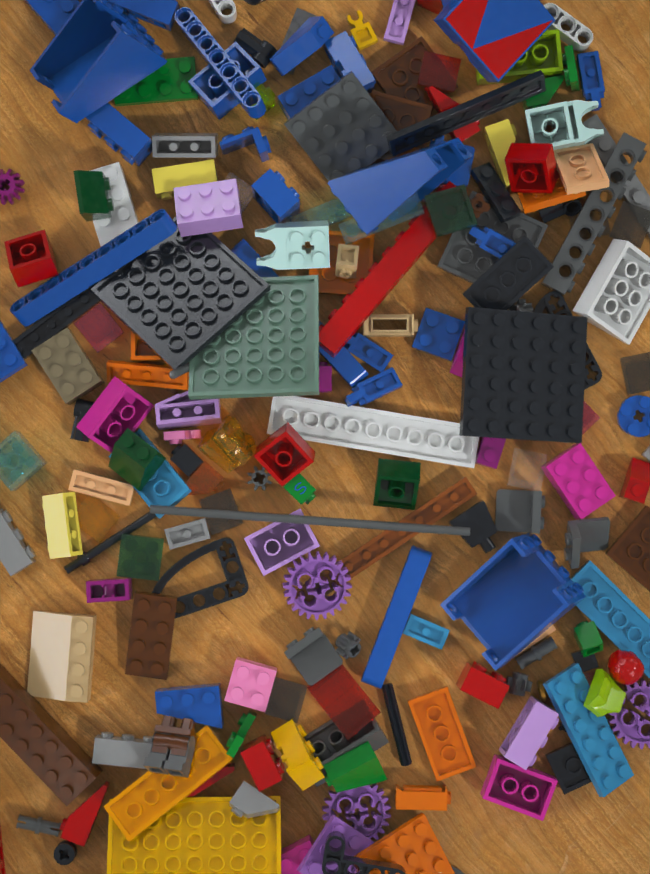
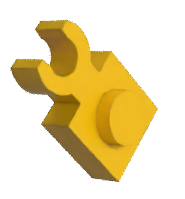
M358 10L357 16L359 19L354 21L350 15H347V22L350 26L354 27V29L350 30V34L353 36L358 50L361 51L377 43L378 39L370 23L366 22L363 24V14Z

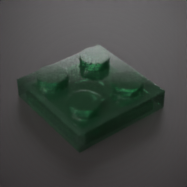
M465 184L424 196L436 237L477 226L478 223Z
M122 533L117 576L159 581L164 538Z

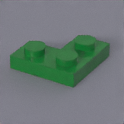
M573 45L564 46L565 53L562 54L563 66L568 67L564 69L566 87L571 86L572 92L580 91Z
M249 710L248 714H242L237 723L240 725L237 733L233 731L225 746L228 747L226 754L234 758L257 713Z

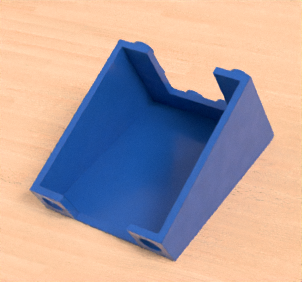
M82 0L30 69L34 78L52 89L60 100L58 102L53 99L51 102L57 112L75 123H78L167 62L166 58L162 55L164 51L154 43L155 40L146 33L147 30L138 23L139 20L131 13L125 14L118 4L113 3L112 5L108 2L109 0Z
M455 138L356 170L330 180L327 184L330 186L333 195L343 203L347 213L352 215L357 221L360 230L368 235L376 231L378 225L387 217L392 219L393 222L403 218L472 157V154L459 138Z
M527 533L510 539L440 604L453 621L461 618L487 650L482 653V656L495 671L507 664L586 597L582 586L572 581L568 570L558 565L554 554L544 549L541 545L542 541L535 534Z

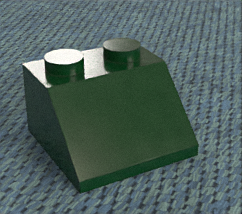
M73 171L79 211L86 221L112 218L111 211H114V204L112 198L108 196V190H111L109 177H105L102 171Z
M127 428L114 444L109 467L138 491H141L166 460V457Z
M379 458L373 506L415 510L420 483L421 463Z

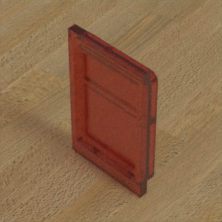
M343 664L314 685L307 687L348 740L381 713Z

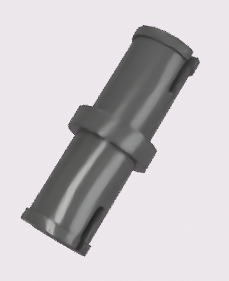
M550 636L538 645H532L530 650L515 657L521 669H524L536 660H542L543 656L558 647Z
M19 814L18 821L26 822V824L17 822L16 828L35 831L34 834L38 835L39 833L58 837L60 831L51 828L60 829L61 823L43 820V817H38L37 819Z

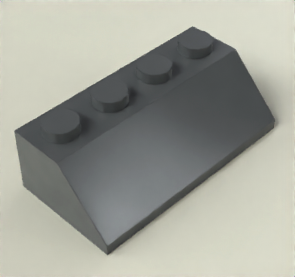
M364 699L304 736L305 740H309L315 749V752H313L314 757L318 756L323 765L367 741L370 743L373 751L389 743ZM321 769L323 774H326L325 769ZM323 778L315 783V785L318 787L326 781Z

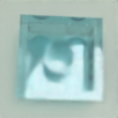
M19 431L12 432L0 443V479L10 491H16L47 464L44 458Z

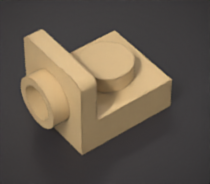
M338 244L336 277L345 279L356 278L359 246Z

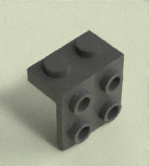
M497 490L496 530L540 534V529H544V517H541V508L545 507V496L542 495V491Z
M608 517L567 521L564 559L569 561L571 569L579 568L580 552L599 551L608 548L610 520Z
M314 627L303 633L305 637L299 642L296 639L286 646L288 650L284 652L310 686L320 681L343 663V659L335 651L336 649L319 627L316 630Z

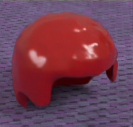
M617 650L609 657V674L616 682L632 685L642 677L645 670L644 665L634 652Z

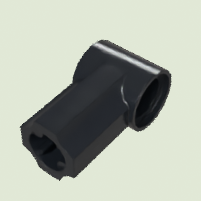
M245 28L240 30L234 40L264 69L270 63L269 59L277 52L273 45L265 40L261 41Z
M578 198L538 211L543 223H547L565 214L567 216L577 215L582 209V204Z
M76 400L74 407L75 419L70 439L89 442L90 438L76 426L94 404L93 401Z

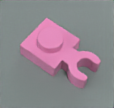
M201 430L164 432V440L169 441L170 445L182 444V440L201 438Z

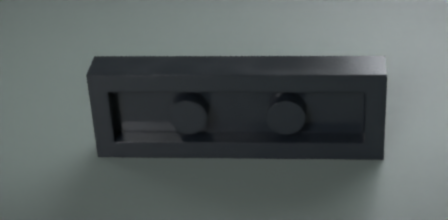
M490 162L471 170V176L501 223L520 215V209Z

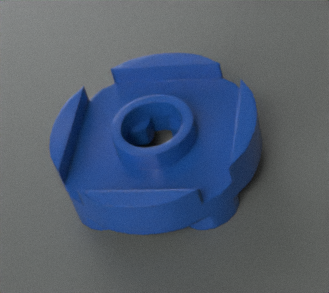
M636 395L622 402L617 412V422L623 432L633 437H644L650 434V397ZM637 410L644 415L641 422L633 418Z

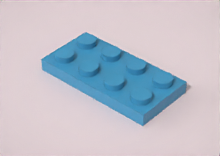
M139 429L135 432L136 435L161 453L143 430ZM167 459L141 491L134 487L149 507L150 505L175 506L192 491ZM155 514V515L160 519V518H162L165 514Z

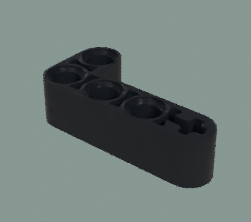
M338 831L329 833L326 838L322 860V871L324 874H369L373 868L379 869L381 874H385V870L388 871V874H406L404 867L399 864L344 855L345 837ZM333 839H338L342 844L338 848H333L329 843ZM335 861L338 867L330 870L326 867V863ZM355 864L359 867L357 873H350L348 871L350 865Z

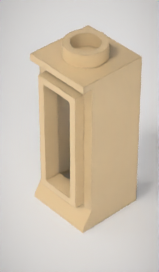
M371 314L363 323V336L413 337L414 332H418V319H414V314ZM373 320H406V330H373Z

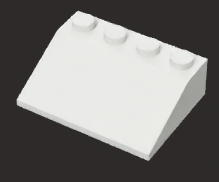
M613 239L572 311L580 317H587V322L629 345L650 309V257L629 241Z

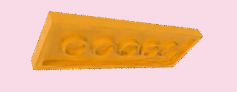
M208 725L196 733L198 739L197 743L195 742V750L188 778L173 776L169 773L166 775L148 771L103 806L129 842L233 760L231 756L226 754V749Z

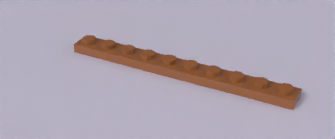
M464 477L398 522L432 525L476 496L477 492L467 477ZM384 530L341 559L343 562L342 568L347 567L348 572L346 574L353 578L420 532ZM328 569L320 573V576L327 577L330 589L325 592V596L334 590L332 587L333 582L341 586L337 581L339 573L336 579L332 580L329 575L330 570ZM315 583L316 589L319 588V583ZM305 584L302 585L301 589H296L297 596L300 591L304 592V600L307 602L312 601L315 597L314 595H308Z

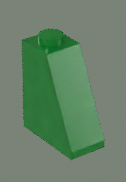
M368 741L323 765L326 771L324 779L329 787L333 785L337 793L387 780L381 764Z

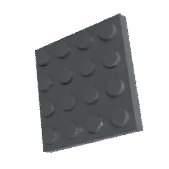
M352 71L284 123L328 181L368 167L389 151L386 136L397 132Z
M472 191L468 200L473 199L477 192ZM491 206L488 212H483L479 218H473L469 208L464 207L437 267L473 284L499 260L498 257L480 248L475 243L477 238L469 234L473 225L482 230L485 226L492 228L516 243L525 235L537 248L548 225L523 213H520L514 219L501 223Z

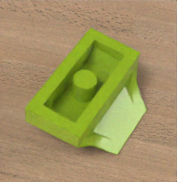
M596 669L583 706L597 717H602L607 713H619L626 693L606 671Z

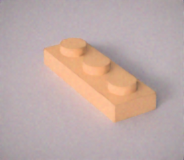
M74 469L68 490L130 506L135 489L128 483Z

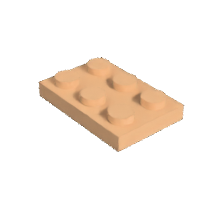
M593 143L554 150L557 171L567 195L609 187V178Z

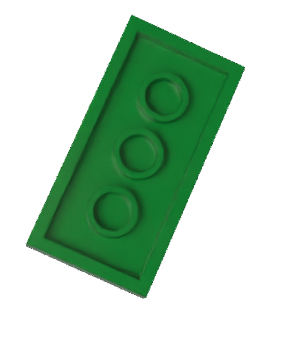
M195 57L166 59L165 65L115 97V106L198 100L197 93L188 83L196 75Z

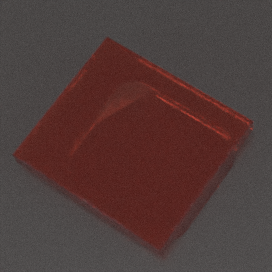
M424 51L417 84L454 92L461 59Z

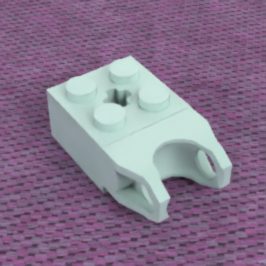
M564 101L525 110L530 143H549L553 145V150L585 145L595 138L604 136L603 129H589L581 121L582 116L598 108V101ZM548 125H551L552 128L555 127L553 132L545 131Z
M328 220L275 223L266 228L255 229V237L268 239L276 247L271 254L257 258L256 264L258 266H267L276 270L330 268ZM305 242H310V245L312 246L310 248H306L302 245H305Z

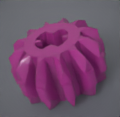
M0 169V201L3 205L7 203V200L11 205L14 204L13 198L21 200L18 193L25 192L21 187L25 182L20 180L19 173L13 174L11 169H8L6 173L3 169ZM6 183L10 186L9 190L3 187Z

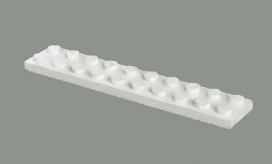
M276 396L272 399L267 434L272 435L289 422L305 441L468 468L475 467L479 437L459 436L460 423L353 405L348 407L347 404L299 396Z

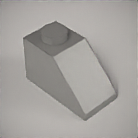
M243 781L229 802L232 808L231 812L240 818L242 816L252 818L277 813L280 809L278 803L245 781Z

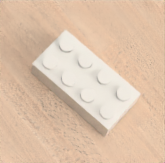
M119 162L90 170L102 171L105 177H109L111 190H108V196L112 198L114 204V211H111L112 218L93 220L100 246H103L139 223L124 171Z

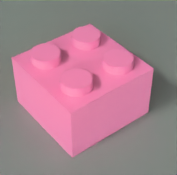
M237 657L224 701L265 712L277 668Z

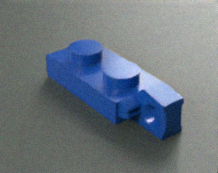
M598 51L577 54L576 58L585 101H598V108L591 110V112L598 111L602 107L600 99L604 98L605 92Z
M473 225L469 231L470 235L477 238L475 243L480 248L499 259L516 244L513 240L486 226L482 230Z
M355 333L344 345L351 354L379 372L385 370L394 356L360 333Z
M391 367L358 383L356 387L352 388L353 393L347 395L344 401L348 407L358 402L360 406L366 405L401 388L403 384L394 368Z

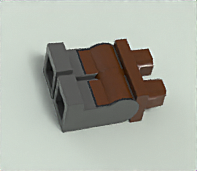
M165 715L161 725H155L151 749L148 757H145L143 766L152 773L166 775L169 773L173 776L188 778L195 750V742L197 743L198 736L194 733L196 723L193 719L183 718L181 727L178 728L176 727L177 719Z

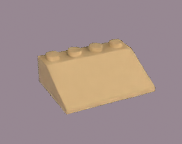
M33 611L27 692L31 696L84 703L91 699L97 615Z

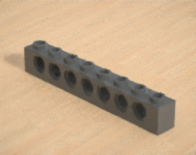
M625 132L621 135L604 167L609 178V187L590 192L552 262L554 267L545 275L541 283L542 285L559 292L561 295L571 292L576 283L573 281L576 273L581 274L586 264L583 262L586 254L589 256L592 254L596 246L593 244L596 236L601 237L606 228L603 225L606 218L610 219L616 209L613 206L616 199L621 200L626 191V188L623 186L627 180L631 181L637 170L633 168L637 161L641 163L647 152L644 150L646 143ZM628 155L631 159L630 164H623L620 156ZM612 173L618 174L621 178L620 183H613L610 180V175ZM601 192L609 193V202H603L600 199ZM595 210L600 213L599 221H593L590 218L591 211ZM581 229H587L590 232L588 240L580 237L579 232ZM573 247L578 248L580 257L572 258L569 250ZM561 266H567L570 269L568 277L560 275L559 269Z

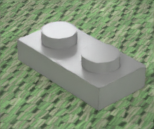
M206 518L164 529L170 550L211 538Z

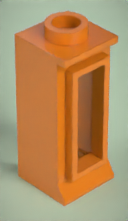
M395 784V806L398 810L447 811V804H451V791H447L446 785L441 788L440 785H403L401 787Z

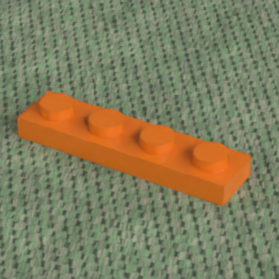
M115 360L106 362L108 383L116 376L122 382L129 385L188 390L189 372L171 379L169 372L172 369L168 365Z

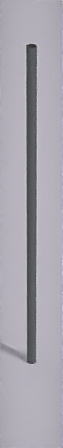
M150 505V513L470 536V527Z

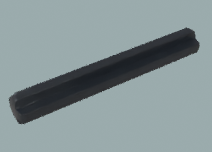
M387 683L382 685V691L401 766H408L412 764L393 684Z

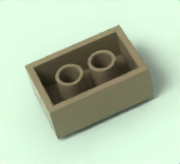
M65 328L31 350L65 404L71 405L77 399L82 398L105 383L69 328Z

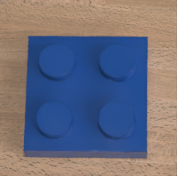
M425 308L412 348L452 361L465 321Z

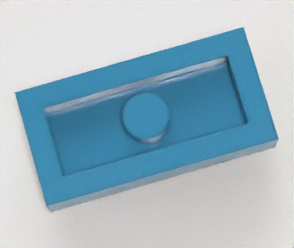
M410 613L403 634L442 650L450 630Z

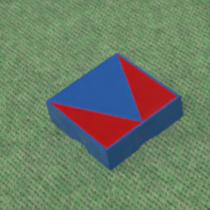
M451 0L434 21L451 41L464 51L469 61L487 82H499L555 22V19L539 0Z

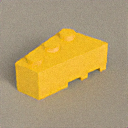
M293 719L271 732L276 747L282 754L281 759L288 766L286 768L287 773L303 791L325 778L321 770L324 766L318 756L314 757L313 752H315V749L309 740H305L304 736L307 733L301 724L297 726Z

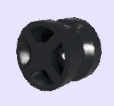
M68 840L60 842L54 850L55 861L60 865L70 864L77 855L78 849L76 844Z

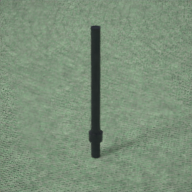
M149 511L88 552L84 551L83 555H78L77 559L66 565L64 569L69 574L78 567L89 564L92 558L157 516Z

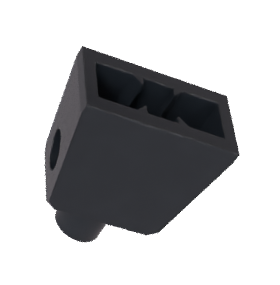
M481 500L448 521L451 526L470 527V536H460L471 548L480 544L485 554L496 548L490 536L495 534L497 530L484 500Z

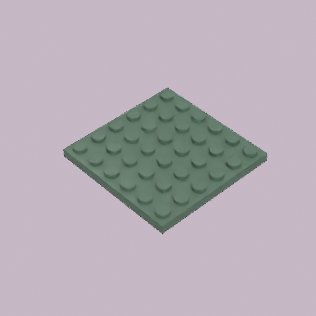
M319 276L261 277L270 285L271 290L189 361V399L319 395Z

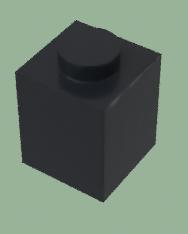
M179 444L171 452L173 456L170 460L188 477L204 463L187 444L183 446Z

